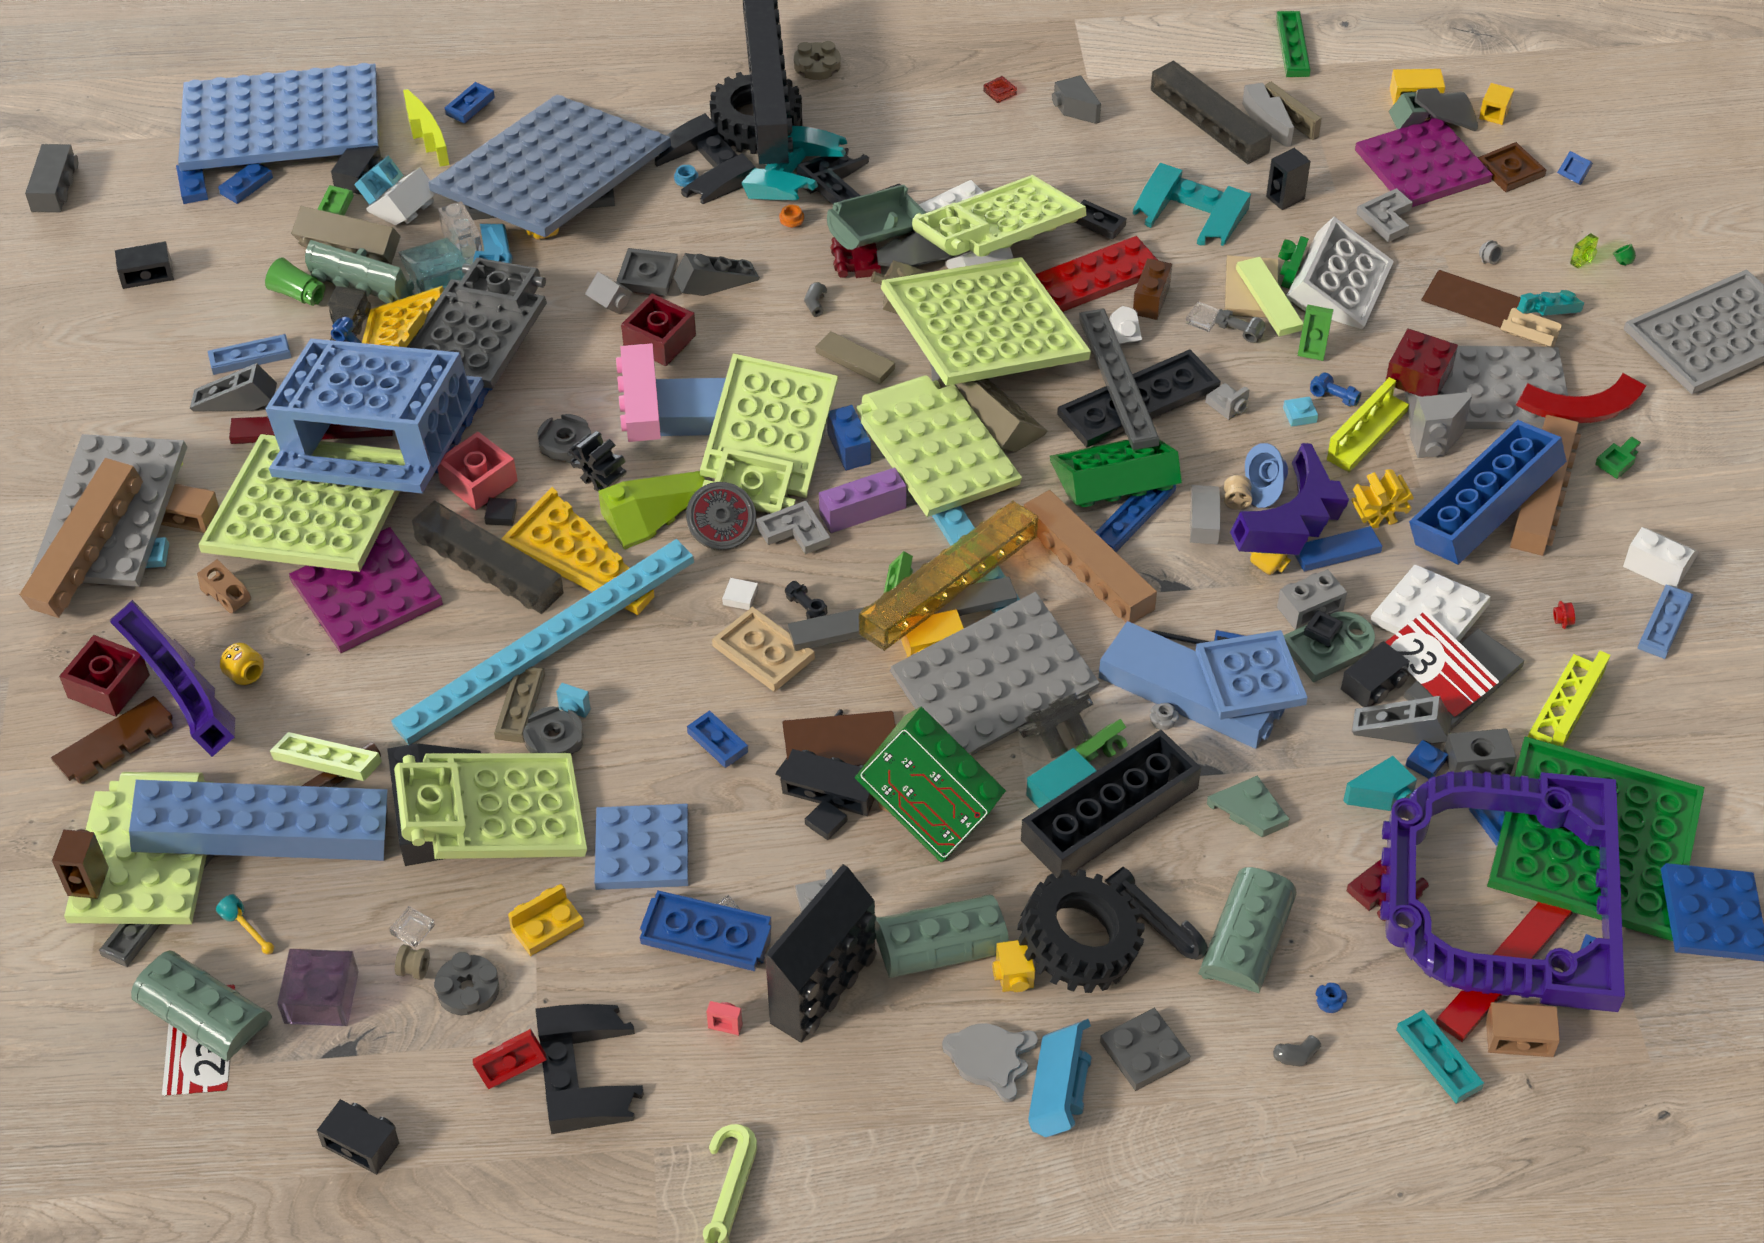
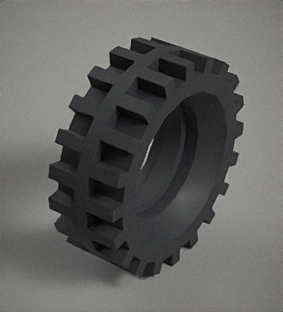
M742 72L736 73V78L731 79L729 76L724 78V85L718 83L715 86L716 92H711V101H709L711 120L718 126V134L730 147L736 146V152L742 153L744 149L750 150V154H756L757 142L754 116L742 114L735 110L738 107L753 104L750 74L743 75ZM788 78L786 86H788L789 101L787 102H790L791 117L789 118H792V126H802V96L799 95L798 86L793 87L792 80Z
M1067 869L1062 870L1058 878L1052 873L1047 876L1044 883L1039 882L1020 915L1022 917L1018 923L1017 930L1022 931L1018 941L1020 946H1028L1024 954L1027 961L1035 959L1038 963L1035 970L1040 975L1044 971L1052 975L1051 983L1057 985L1058 981L1061 980L1068 983L1067 990L1075 991L1077 986H1083L1085 993H1092L1096 985L1104 991L1110 987L1112 982L1117 984L1121 981L1144 943V938H1141V935L1145 930L1144 923H1137L1141 912L1139 908L1131 909L1129 904L1132 898L1129 894L1121 896L1117 892L1118 884L1113 882L1109 886L1103 883V876L1097 873L1094 879L1086 877V870L1080 869L1075 876H1071ZM1064 908L1083 910L1097 918L1107 930L1109 943L1097 947L1078 943L1070 938L1060 927L1057 912Z

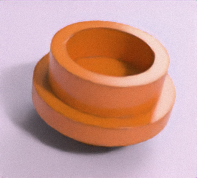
M786 205L779 214L780 223L790 228L799 226L804 221V213L797 205Z

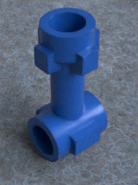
M339 318L332 325L331 336L334 340L362 343L352 332L355 324L350 318Z
M1323 372L1319 376H1315L1311 381L1310 391L1314 396L1321 397L1327 392L1342 398V402L1345 405H1352L1354 407L1357 406L1362 393L1355 387L1349 386L1346 389L1333 384L1334 379L1329 373Z

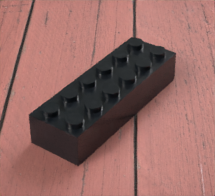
M1160 729L1022 819L1021 842L1057 878L1062 870L1068 869L1071 874L1196 791L1199 787L1201 766Z

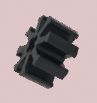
M598 431L592 434L589 433L568 451L574 456L570 460L572 467L582 469L584 472L580 479L585 484L592 481L595 491L612 486L627 473L621 467L625 463L623 455L613 454L612 448L616 445L611 439L604 443L601 437L602 434Z

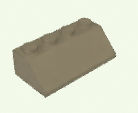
M939 378L940 389L947 387L942 379ZM988 378L955 384L1003 452L1005 449L1017 452L1047 433V430Z

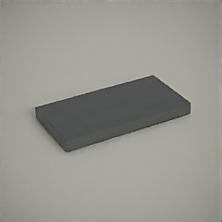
M1479 628L1467 637L1461 645L1499 683L1456 717L1450 714L1452 717L1451 730L1520 670L1524 664L1522 658ZM1418 681L1407 689L1404 698L1408 701L1433 697Z

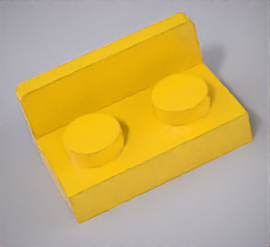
M562 884L546 889L538 897L518 905L508 914L511 931L530 957L584 926L583 918L568 900L566 889Z

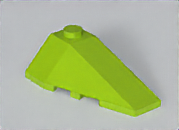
M700 471L623 481L598 491L601 514L625 550L650 540L656 535V530L664 524L670 525L674 522L676 515L683 510H687L691 497L699 488L703 487V482L706 479L700 475Z

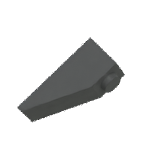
M256 363L194 389L190 409L193 412L253 411L268 405L275 394L277 382Z
M1440 696L1356 708L1352 732L1356 736L1417 745L1422 740L1429 744L1446 742L1451 730L1452 717Z

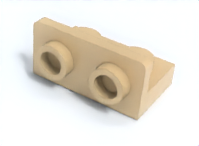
M1512 308L1508 319H1504L1500 330L1504 333L1552 348L1555 346L1562 325L1531 313L1523 314L1517 308Z

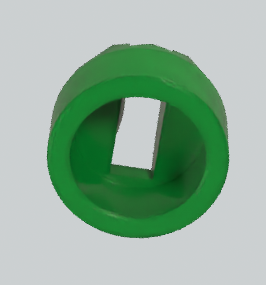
M1632 244L1624 245L1613 252L1616 261L1623 266L1632 264L1635 261L1636 252Z

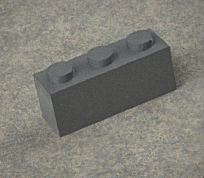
M41 144L25 192L31 212L62 211L64 202L68 200L69 186L73 184L74 170L78 169V156L73 153L71 144Z

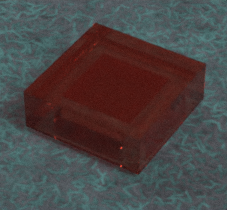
M1003 76L983 85V91L997 103L1017 95V87Z

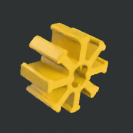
M1392 469L1385 470L1386 473L1381 480H1379L1375 472L1367 475L1371 485L1360 486L1356 484L1353 489L1356 498H1352L1351 501L1362 522L1366 523L1368 521L1372 528H1379V524L1384 517L1388 524L1392 525L1398 522L1394 514L1395 511L1407 514L1412 508L1408 500L1414 499L1413 494L1402 475L1400 474L1397 477Z

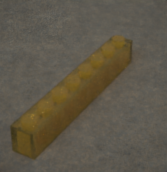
M1015 501L998 509L993 516L979 523L967 535L961 536L956 543L942 550L937 557L923 564L919 570L911 576L904 578L900 584L885 592L881 598L870 606L864 607L859 613V634L883 651L887 650L947 605L969 585L975 584L1037 537L1039 516Z

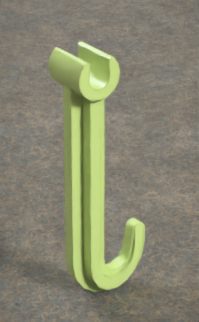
M740 1124L722 1127L715 1133L709 1146L710 1153L716 1154L726 1138L734 1137L738 1140L712 1221L703 1230L705 1243H715L717 1241L718 1243H730L729 1235L757 1152L755 1134L748 1127Z

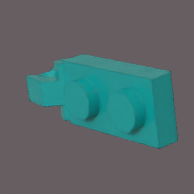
M1561 290L1556 293H1527L1521 295L1517 310L1523 314L1538 312L1542 316L1578 313L1582 311L1584 302L1575 297L1576 294L1569 290Z

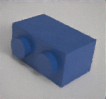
M853 405L830 410L827 420V434L845 471L871 464V441Z

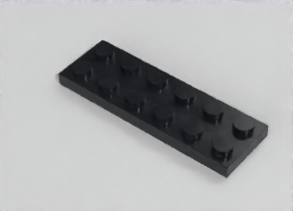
M1191 349L1132 374L1151 419L1209 394L1218 388L1221 382ZM1107 386L1063 404L1057 409V415L1086 448L1125 431Z

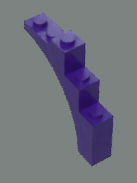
M1302 443L1292 461L1298 485V494L1294 499L1277 508L1262 511H1240L1230 531L1239 552L1299 555L1309 537L1320 536L1328 520H1339L1342 512L1348 505V495L1340 481L1329 479L1312 444Z
M133 600L110 619V623L139 652L170 691L187 720L191 737L211 757L235 738V717L215 698V688L195 669V658L176 639L172 640Z

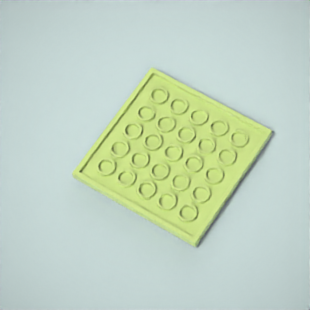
M1022 257L882 280V291L946 386L1090 359L1091 350Z
M261 434L198 544L201 553L360 572L400 491L272 477L269 467L280 449L275 436ZM320 441L311 455L405 465L401 450Z

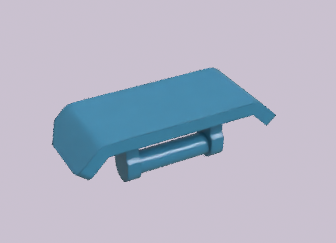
M1089 1018L1050 1032L1042 1038L1028 1121L1032 1132L1043 1137H1049L1070 1130L1075 1126L1072 1114L1080 1115L1083 1113V1096L1088 1067L1091 1066L1092 1057L1087 1052L1080 1050L1083 1030L1091 1027Z

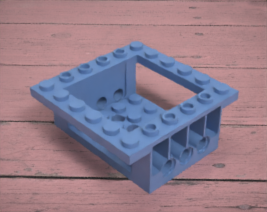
M311 338L265 408L280 449L269 467L272 477L423 494L484 386L482 377L466 376L460 352ZM331 424L395 430L405 465L311 455Z

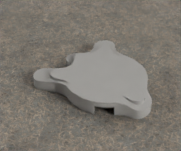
M981 1023L971 1025L960 1032L948 1034L942 1041V1049L958 1068L961 1077L976 1085L989 1087L996 1092L1002 1101L1011 1102L1016 1098L1017 1094L1015 1081L1025 1075L1028 1070L1027 1062L1018 1056L1034 1049L1037 1046L1038 1038L1036 1033L1030 1030L1013 1033L996 1025Z

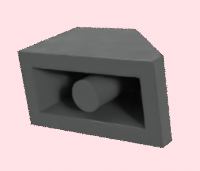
M1081 75L1055 82L1052 101L1054 106L1058 107L1064 116L1094 124L1100 123L1101 103Z

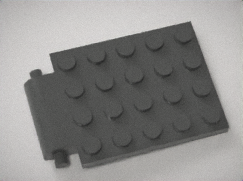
M476 257L472 264H463L462 273L465 275L461 281L450 280L428 313L424 325L408 344L407 348L460 352L466 376L482 377L483 388L493 389L547 304L545 296L535 294L538 287H545L546 278L540 277V272L537 268Z

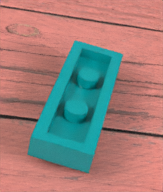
M1424 1009L1398 1023L1396 1031L1456 1104L1483 1089L1484 1082Z

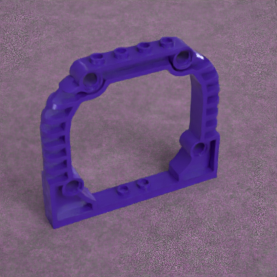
M1465 770V772L1450 771L1446 774L1429 778L1427 782L1416 788L1409 798H1401L1393 804L1389 821H1383L1382 839L1387 840V847L1382 849L1381 865L1387 866V872L1382 874L1381 893H1386V901L1381 902L1380 920H1386V938L1391 944L1404 948L1409 959H1413L1427 976L1433 977L1447 987L1452 986L1466 992L1479 991L1483 994L1498 993L1502 996L1540 998V1004L1619 1012L1625 998L1616 779L1541 772L1539 779L1523 775L1521 777L1510 776V774L1493 775L1491 772L1473 773L1470 770ZM1458 808L1536 815L1540 824L1546 828L1558 829L1564 826L1578 836L1587 846L1599 847L1600 869H1597L1596 887L1601 888V896H1598L1596 909L1597 914L1602 915L1603 938H1596L1588 946L1575 953L1567 949L1555 948L1549 951L1544 960L1472 953L1453 948L1431 932L1432 921L1430 912L1423 903L1416 899V845H1419L1426 838L1431 817L1447 809ZM1398 924L1406 925L1409 928H1403ZM1554 968H1559L1563 972L1556 971Z

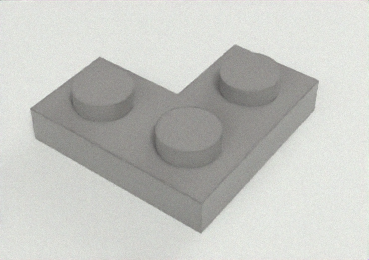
M1396 188L1359 205L1356 214L1387 242H1390L1408 233L1409 225L1399 215L1410 211L1413 202Z
M807 501L756 519V527L768 545L794 536L805 554L830 545V536Z

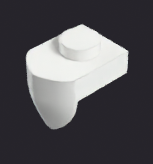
M1122 306L1111 314L1109 320L1120 345L1142 340L1137 312L1134 309Z

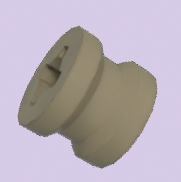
M401 945L395 960V974L402 977L408 974L412 975L414 979L423 980L429 966V950L426 948L414 950L410 945Z

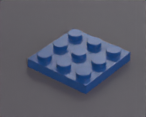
M1665 863L1661 868L1675 953L1764 961V923L1754 872Z

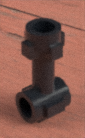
M792 581L786 586V598L790 602L800 603L807 610V619L825 616L828 613L827 605L823 600H812L806 594L808 589L804 584L800 585L797 581Z

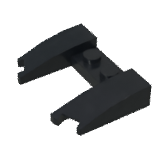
M706 113L687 121L666 136L671 138V146L655 157V165L658 167L697 150L714 168L681 189V194L686 198L695 192L701 194V204L708 203L743 188L741 182L755 168L743 153L737 155L718 134V126Z
M844 148L846 152L844 157L821 156L798 164L796 175L816 180L817 188L814 190L804 189L810 194L818 191L834 205L836 202L861 196L842 179L868 164L869 157L863 154L859 158L851 159L847 156L849 148ZM899 183V184L890 186V187H888V188L896 187V186H899V185H901V184Z
M574 1004L535 1008L539 1041L547 1058L546 1061L542 1062L551 1134L634 1121L635 1114L628 1109L633 1097L643 1098V1085L579 1088L573 1044L635 1034L633 1024L631 1022L624 1024L617 1015L620 1012L617 1005Z

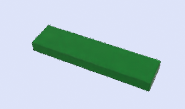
M1277 11L1276 21L1286 77H1310L1311 69L1300 11Z

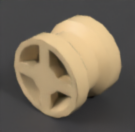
M1235 475L1226 479L1224 482V491L1226 493L1224 502L1226 506L1233 510H1242L1249 507L1252 503L1251 481L1242 475Z

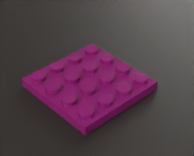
M1436 118L1356 142L1355 151L1390 191L1397 188L1413 202L1412 207L1489 183L1492 179V173L1445 121Z
M391 527L380 531L360 572L306 565L289 573L292 584L340 653L443 605L442 597Z

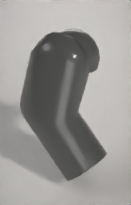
M820 282L811 284L804 298L805 304L814 317H818L824 312L818 300L825 297L823 293H827V288Z
M1309 1035L1301 1045L1280 1043L1275 1046L1273 1056L1277 1061L1285 1065L1304 1066L1320 1049L1321 1042L1315 1036Z

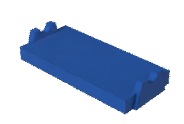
M657 890L655 898L650 900L640 927L642 932L640 943L755 971L758 962H764L766 949L770 945L772 922L770 916Z

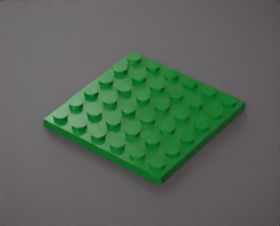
M1525 736L1514 777H1521L1523 775L1539 779L1541 772L1616 779L1622 927L1673 941L1661 868L1665 863L1690 866L1705 787ZM1505 811L1487 887L1567 909L1574 913L1602 921V915L1597 914L1596 909L1598 896H1601V888L1596 887L1597 869H1600L1599 847L1587 846L1578 836L1564 826L1558 829L1546 828L1540 824L1536 815Z

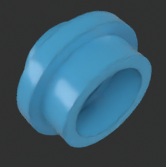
M691 165L679 166L674 174V181L677 185L685 187L699 177L698 172Z

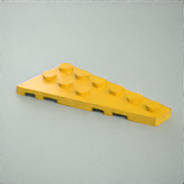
M443 286L370 309L362 343L407 347L424 325L428 313L444 291Z
M553 487L501 538L503 547L591 592L630 569L623 562V558L608 547V543L584 518H580L567 501L564 502L558 496V492ZM654 589L630 603L624 609L639 615L655 597Z

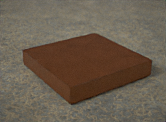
M1517 142L1477 157L1492 173V180L1505 192L1543 178L1547 171Z

